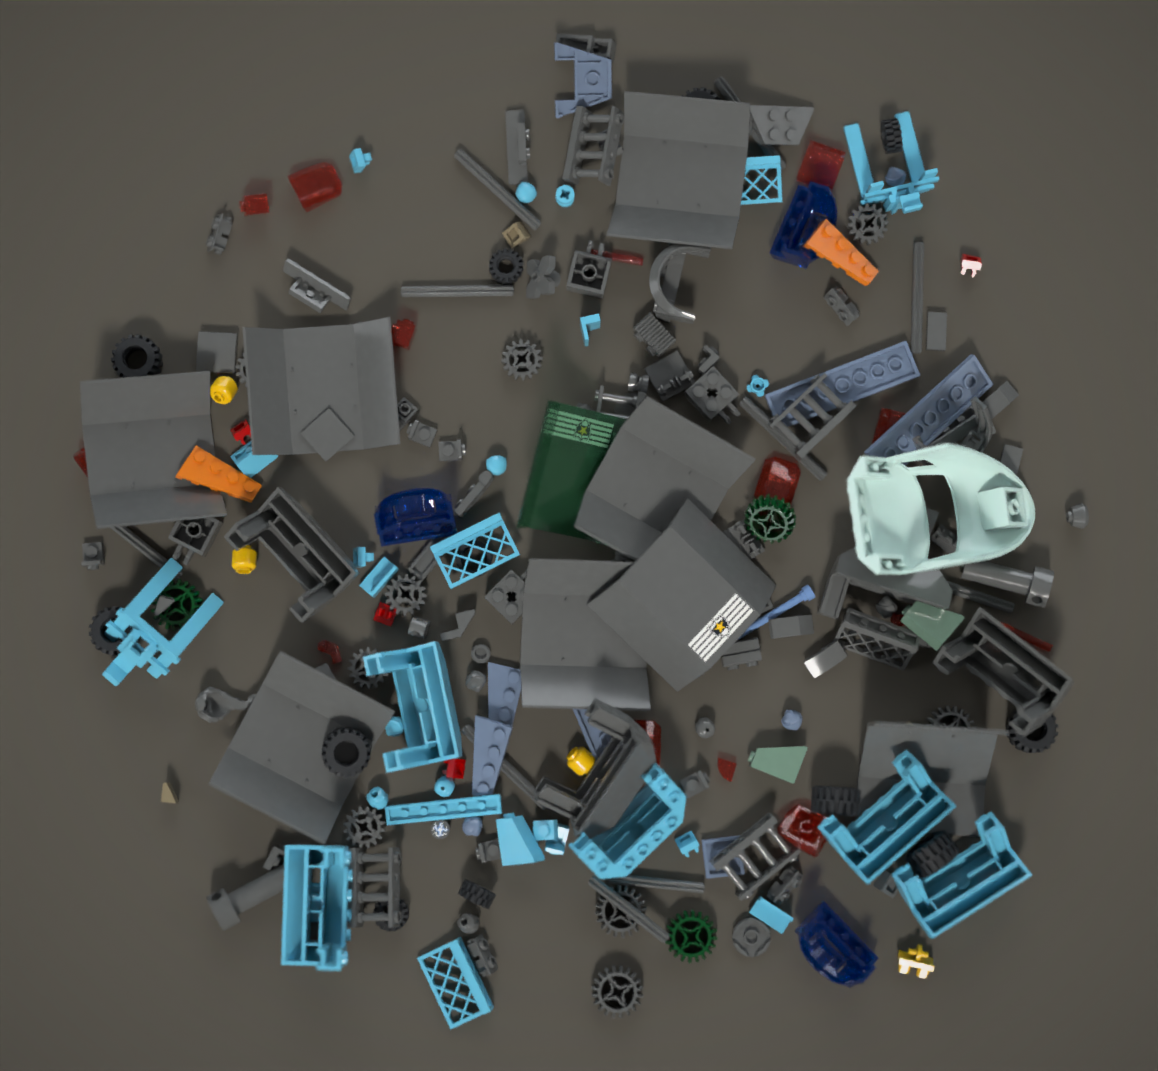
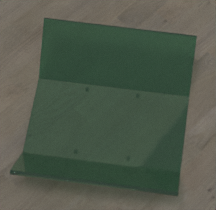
M548 400L516 528H533L604 544L575 528L574 524L587 486L620 427L627 419Z

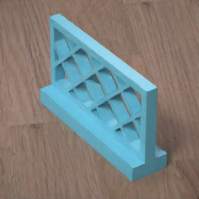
M780 155L748 157L745 175L750 170H756L760 176L753 183L747 177H744L751 186L745 193H742V199L745 197L748 200L741 201V205L782 202ZM777 168V177L771 182L764 174L768 169ZM761 177H764L770 183L763 192L755 186ZM771 186H774L778 190V198L770 199L765 193ZM752 187L761 193L756 200H751L746 196Z
M500 513L430 547L450 589L520 555ZM501 526L504 531L503 539L491 537L493 530ZM480 536L488 538L485 549L474 545L476 538ZM490 539L501 542L498 553L487 550ZM503 543L510 545L514 553L509 556L500 554ZM467 545L471 547L468 557L457 554L459 546ZM473 548L484 551L481 561L470 558ZM486 552L497 555L495 563L491 565L483 563ZM445 553L454 555L450 566L442 564L439 556ZM456 556L466 559L463 570L453 567ZM469 561L479 564L477 572L473 574L466 572ZM444 567L449 568L448 574ZM452 569L462 572L460 580L453 584L449 578Z
M461 936L417 958L450 1029L492 1011L494 1005ZM450 947L453 953L451 961L441 957L443 950ZM432 957L437 959L434 969L426 966L425 958ZM439 961L450 964L447 974L437 971ZM452 965L460 968L462 972L460 979L449 975ZM435 974L445 977L442 987L434 983ZM448 978L458 982L455 992L445 988ZM461 983L469 987L470 992L468 996L458 993ZM443 992L454 995L451 1005L443 1002ZM456 996L467 1000L464 1010L453 1006ZM469 1001L476 1003L480 1011L476 1013L466 1011ZM452 1009L462 1013L461 1019L453 1023L450 1016Z

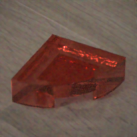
M718 758L717 766L720 774L724 779L731 782L737 764Z

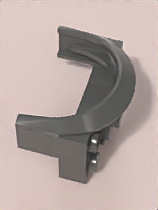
M669 243L668 247L657 256L649 276L650 290L655 300L653 313L656 314L655 318L657 320L670 323L672 319L689 324L694 323L696 314L676 308L674 306L686 253L709 258L711 247ZM661 277H664L663 285L660 284Z
M975 396L970 400L971 406L929 445H924L919 435L914 437L912 440L916 449L921 450L947 443L954 444L967 436L959 446L983 453L992 435L996 433L987 406ZM971 434H974L976 437H978L980 439V442L977 439H975ZM918 460L924 466L934 465L926 460Z

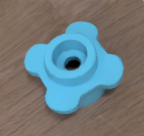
M753 375L750 385H747V391L762 397L769 382L758 375Z

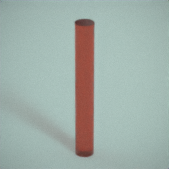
M592 249L591 254L598 255V250ZM603 251L602 254L603 257L611 258L613 261L641 266L643 264V258L606 251Z
M999 621L1022 640L1048 652L1051 651L1053 645Z

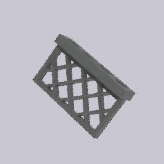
M848 607L845 617L832 641L834 642L838 639L846 650L904 671L911 657L918 650L920 637L911 630ZM859 635L861 639L854 640L852 636ZM846 637L848 641L844 642L839 640V638ZM877 641L879 646L872 647L870 643ZM865 644L867 648L863 649L860 648L858 645ZM895 648L897 652L890 654L888 649ZM883 651L885 655H879L876 652ZM901 657L903 663L895 661L894 658Z

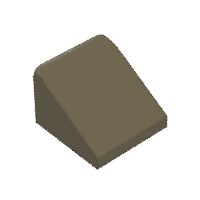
M521 221L515 222L502 232L512 249L531 237Z
M163 783L161 801L165 803H179L171 783Z

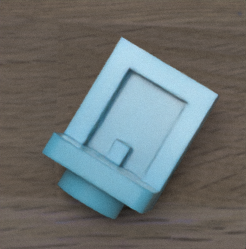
M557 820L533 821L532 832L535 839L557 840Z
M557 823L558 839L546 840L545 851L553 855H563L570 826Z

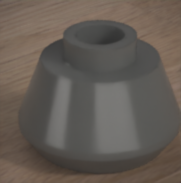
M1079 503L1070 507L1069 511L1066 512V521L1076 528L1084 529L1087 527L1089 522L1087 506Z

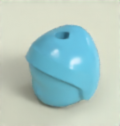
M521 182L516 189V197L523 203L532 202L537 195L535 187L527 182Z
M499 455L489 457L486 460L487 470L492 475L498 476L503 474L507 468L506 458Z
M392 716L385 727L387 736L395 737L404 732L401 717Z
M446 776L440 777L434 785L435 792L442 797L451 795L455 788L453 778Z
M374 787L367 793V801L373 808L380 810L387 805L388 794L382 788Z

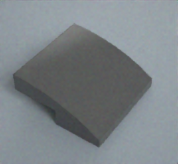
M199 331L196 371L235 374L237 333Z

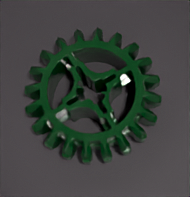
M770 494L766 495V498L762 495L758 499L754 498L752 503L748 504L745 511L744 523L747 524L746 530H751V536L757 535L756 539L762 538L764 543L767 540H770L771 544L775 540L778 543L782 539L786 540L793 533L796 526L794 508H790V502L784 503V498L781 500L777 499V494L774 498H771Z
M180 579L177 580L176 585L174 580L170 581V586L167 585L156 597L157 601H153L151 605L157 606L159 596L161 595L174 598L168 593L174 590H184L183 595L174 598V601L181 602L179 605H181L180 608L182 610L174 609V603L168 606L166 614L161 612L158 616L155 615L153 617L155 620L161 618L158 623L160 626L166 622L165 629L168 630L172 625V631H177L178 626L181 629L201 606L198 603L203 601L202 598H196L200 595V591L193 592L196 586L191 585L188 588V581H185L182 586V580ZM189 596L192 602L190 612L186 609L185 606ZM156 608L151 609V612L154 613ZM176 613H181L185 616L184 619L179 621L169 620Z
M684 910V917L681 918L679 913L676 914V917L679 919L678 921H675L673 918L670 919L674 925L673 927L670 925L666 926L668 930H671V933L667 932L671 939L665 943L667 945L672 944L668 950L669 952L676 950L673 955L675 958L681 954L680 961L683 962L685 957H688L687 961L691 963L692 957H694L696 963H698V956L701 955L704 960L706 959L705 951L710 955L712 954V951L708 949L709 946L716 947V944L712 943L711 940H717L718 937L712 936L711 933L717 932V929H710L714 924L713 921L706 923L709 918L708 915L701 919V911L698 912L697 916H694L695 911L691 910L690 916H688L687 911ZM689 920L698 921V924L690 929L682 925L683 922ZM703 926L707 932L705 944L698 937ZM677 929L684 935V939L679 947L675 941ZM683 930L690 933L692 931L695 932L694 936L699 943L695 940L687 941L688 936ZM691 944L701 948L695 952L683 951Z

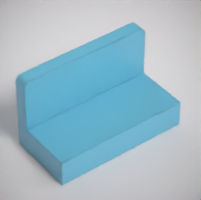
M599 314L580 318V328L585 346H589L587 331L600 328Z
M249 441L230 457L243 474L252 478L278 458V455H252V444Z
M383 557L359 586L375 598L399 569L386 557Z
M758 896L749 913L781 934L789 922H792L794 919L760 896Z

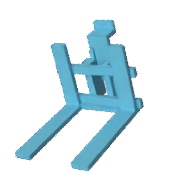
M899 113L894 118L899 120L903 139L902 147L911 183L882 189L884 186L883 181L873 182L859 125L845 126L844 133L862 198L860 205L864 206L866 203L871 205L885 201L883 204L885 212L891 211V214L896 213L898 209H902L904 214L921 210L923 203L920 201V193L934 189V183L939 181V176L935 177L938 173L937 168L924 170L910 113Z
M173 558L166 562L124 610L120 608L116 612L118 617L114 622L110 620L105 625L108 629L104 635L108 639L115 642L120 637L123 640L117 647L121 653L102 673L114 686H118L136 665L141 669L147 661L151 664L147 672L157 679L161 674L166 676L170 671L168 669L172 662L177 664L181 660L178 656L224 603L212 593L171 641L166 640L146 623L140 615L182 569V566ZM130 625L133 630L128 635L124 630ZM140 636L149 643L145 649L136 642ZM159 650L162 654L156 659L153 655Z

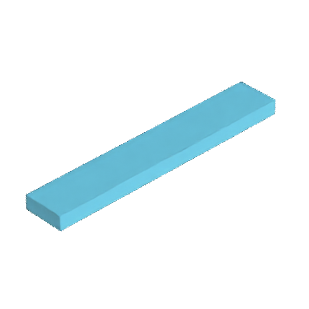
M501 794L385 806L387 825L502 814Z

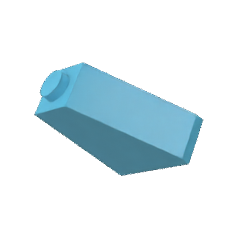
M515 813L503 814V818L496 819L502 866L535 863L545 860V856L523 815L515 816Z

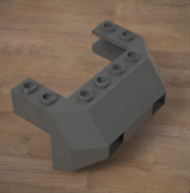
M280 487L276 488L258 511L236 522L224 536L236 551L259 539L287 569L290 575L307 591L297 599L299 602L289 608L301 623L323 610L360 574L352 560L302 505Z
M854 547L837 557L828 577L817 614L833 619L839 618L849 584L911 604L919 601L944 610L950 606L953 590L939 569L902 575H878L858 559ZM920 638V647L931 648L929 644Z
M981 607L978 608L962 635L943 645L933 661L938 670L947 675L966 666L972 674L984 680L987 686L998 691L1001 697L1012 702L1018 709L1017 713L1020 716L1012 720L1009 725L1024 737L1042 726L1064 700L1075 683L1070 676Z
M594 698L584 713L589 717L587 722L589 725L613 737L577 791L575 792L545 776L542 777L533 791L537 803L570 818L575 837L577 838L581 837L580 833L582 831L592 839L614 827L645 781L640 776L650 771L654 763L657 764L654 746L649 734L628 714Z

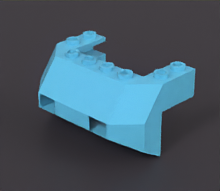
M434 641L407 649L380 652L363 657L367 676L393 673L408 747L383 753L386 773L462 757L461 733L447 665L439 642Z
M907 749L903 753L898 754L892 762L902 780L894 784L891 790L884 796L879 797L876 803L866 809L856 821L851 822L847 829L840 825L833 814L823 820L818 827L829 844L866 885L956 807L931 781L922 764Z
M655 763L650 771L640 776L647 784L635 795L614 827L592 839L582 831L580 833L581 837L573 844L572 842L569 844L577 856L600 879L628 876L683 823L686 795Z
M992 812L980 816L975 821L981 841L970 845L967 850L957 854L951 862L934 874L925 878H918L917 875L914 876L909 864L899 867L892 874L899 893L930 939L935 938L1032 876L1010 847L1004 827Z
M285 845L281 965L317 966L316 970H342L346 963H348L347 941H351V929H348V921H351L352 910L348 909V901H352V890L349 889V882L353 880V870H349L352 853L348 850V846ZM313 867L321 868L320 883H312ZM311 922H319V940H310Z

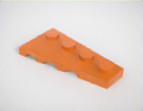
M827 219L821 222L803 245L806 249H812L817 252L816 255L822 259L826 258L831 261V265L836 268L840 267L845 270L847 275L864 286L869 285L879 272Z
M197 445L175 477L191 481V483L196 485L200 484L209 487L214 491L225 492L229 496L252 503L262 487L258 482Z

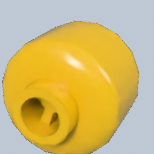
M220 376L216 378L210 387V396L219 404H228L236 395L238 387L231 377Z
M250 545L238 551L235 549L232 551L231 566L237 573L249 574L256 568L257 552Z
M574 747L566 757L568 759V767L577 775L588 774L595 763V757L585 747Z

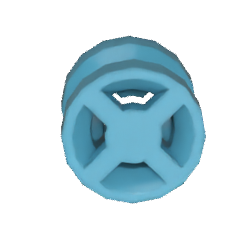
M568 185L560 186L556 191L557 203L562 207L572 205L574 202V190Z

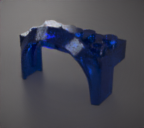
M811 181L808 188L798 185L769 252L773 259L807 269L809 264L819 258L816 255L817 252L812 249L808 250L803 245L823 220L827 219L836 228L837 204L828 186ZM815 212H818V213H821V214L826 215L827 217L820 216V215H817V214H814V213H815ZM810 217L808 226H807V228H806V231H805V233H804V235H803L801 241H800L799 244H798V241H799V239H800V237H801V234H802V232H803V230H804V227H805V225H806V223H807V220H808V218Z
M433 488L404 490L384 498L375 506L374 518L381 547L457 534L452 496L441 490ZM433 499L435 500L436 513H435V509H434ZM394 505H395V511H396L397 519H396L395 516H394V511H393V506H394ZM431 516V517H427V518H420V519H414V520L401 521V520H405V519H409V518H414V517Z
M825 902L818 904L794 930L798 934L801 951L809 964L818 973L834 983L850 988L864 983L876 969L874 963L879 958ZM823 935H825L833 943V945L844 955V957L841 954H839L828 943V941L824 938ZM846 962V965L842 968V970L840 972H837L841 968V966Z

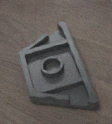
M750 105V115L754 121L752 124L758 132L761 145H799L814 111V107Z

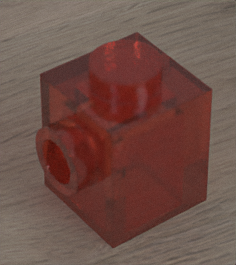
M267 193L243 196L242 201H239L240 211L244 212V217L269 213Z
M403 319V321L397 320L396 324L393 323L391 327L393 345L410 350L417 331L413 321Z

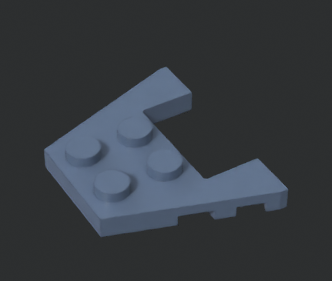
M554 42V60H574V99L555 100L556 118L575 112L576 106L588 107L612 98L611 59Z

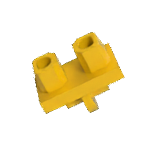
M917 944L916 949L909 948L908 952L898 951V969L900 973L909 974L910 968L915 967L917 968L916 975L926 979L929 972H933L935 967L933 965V958L928 957V952L922 951V945Z

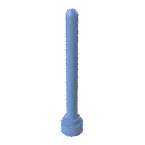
M808 584L802 587L798 595L754 621L737 640L804 600L805 602L814 599L815 595Z

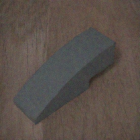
M557 34V43L599 55L614 62L617 44L613 39L594 38L591 35Z

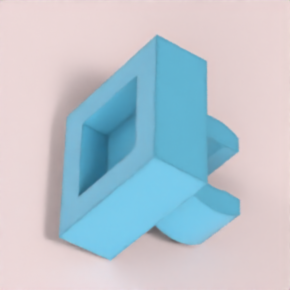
M361 148L353 149L349 155L354 173L362 172L365 166L370 164L369 161H372L371 154H362Z
M365 547L353 548V563L356 568L365 567L366 562L374 561V553H365Z
M692 831L674 839L682 855L685 854L686 857H689L688 852L693 849L696 853L699 852L698 847L700 845Z

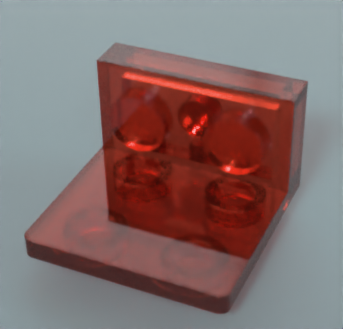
M810 140L796 180L832 192L846 152Z

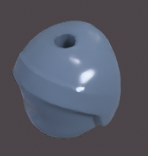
M890 167L885 176L886 183L892 187L903 185L906 179L905 172L896 167Z
M786 710L781 720L782 725L788 730L796 731L802 724L803 716L798 711Z
M478 816L465 817L462 823V830L466 835L478 836L482 831L483 822Z

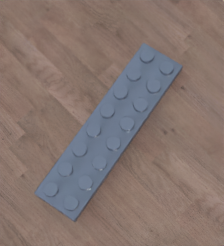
M907 341L819 374L820 376L824 373L827 375L823 382L843 403L846 402L847 404L851 400L855 402L920 377ZM815 376L766 394L765 399L772 416L776 414L780 416L812 385L810 381ZM818 387L809 393L826 413L837 409ZM804 400L795 407L807 420L819 416ZM790 413L781 420L787 427L799 423Z
M970 354L864 452L865 455L888 458L917 451L912 440L917 435L921 437L924 445H929L971 406L970 400L975 396L979 398L993 385L976 356ZM901 462V463L906 466L909 462Z

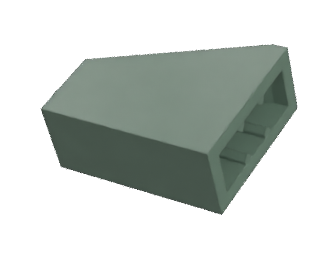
M916 601L913 606L909 604L903 610L902 614L904 616L901 622L937 651L965 617Z
M808 747L756 748L755 751L750 752L747 761L750 762L749 767L794 784Z

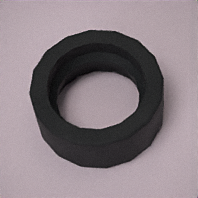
M475 541V546L485 549L486 544L481 541ZM462 545L459 547L457 554L463 556L466 550L471 547ZM486 552L485 563L491 565L493 560L492 554ZM456 556L457 566L460 570H463L465 566L463 558ZM466 568V572L472 574L477 572V570Z

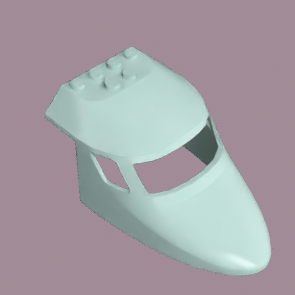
M947 443L888 458L862 456L847 479V491L850 497V512L853 519V532L856 540L855 549L858 559L878 575L918 573L1002 556L1023 543L1030 534L1035 521L1034 502L1024 483L1001 462L986 454L959 445ZM926 460L934 465L909 468L901 462ZM917 475H943L947 480L951 490L957 523V545L954 553L928 559L930 549L929 524L926 504L921 486L916 478Z

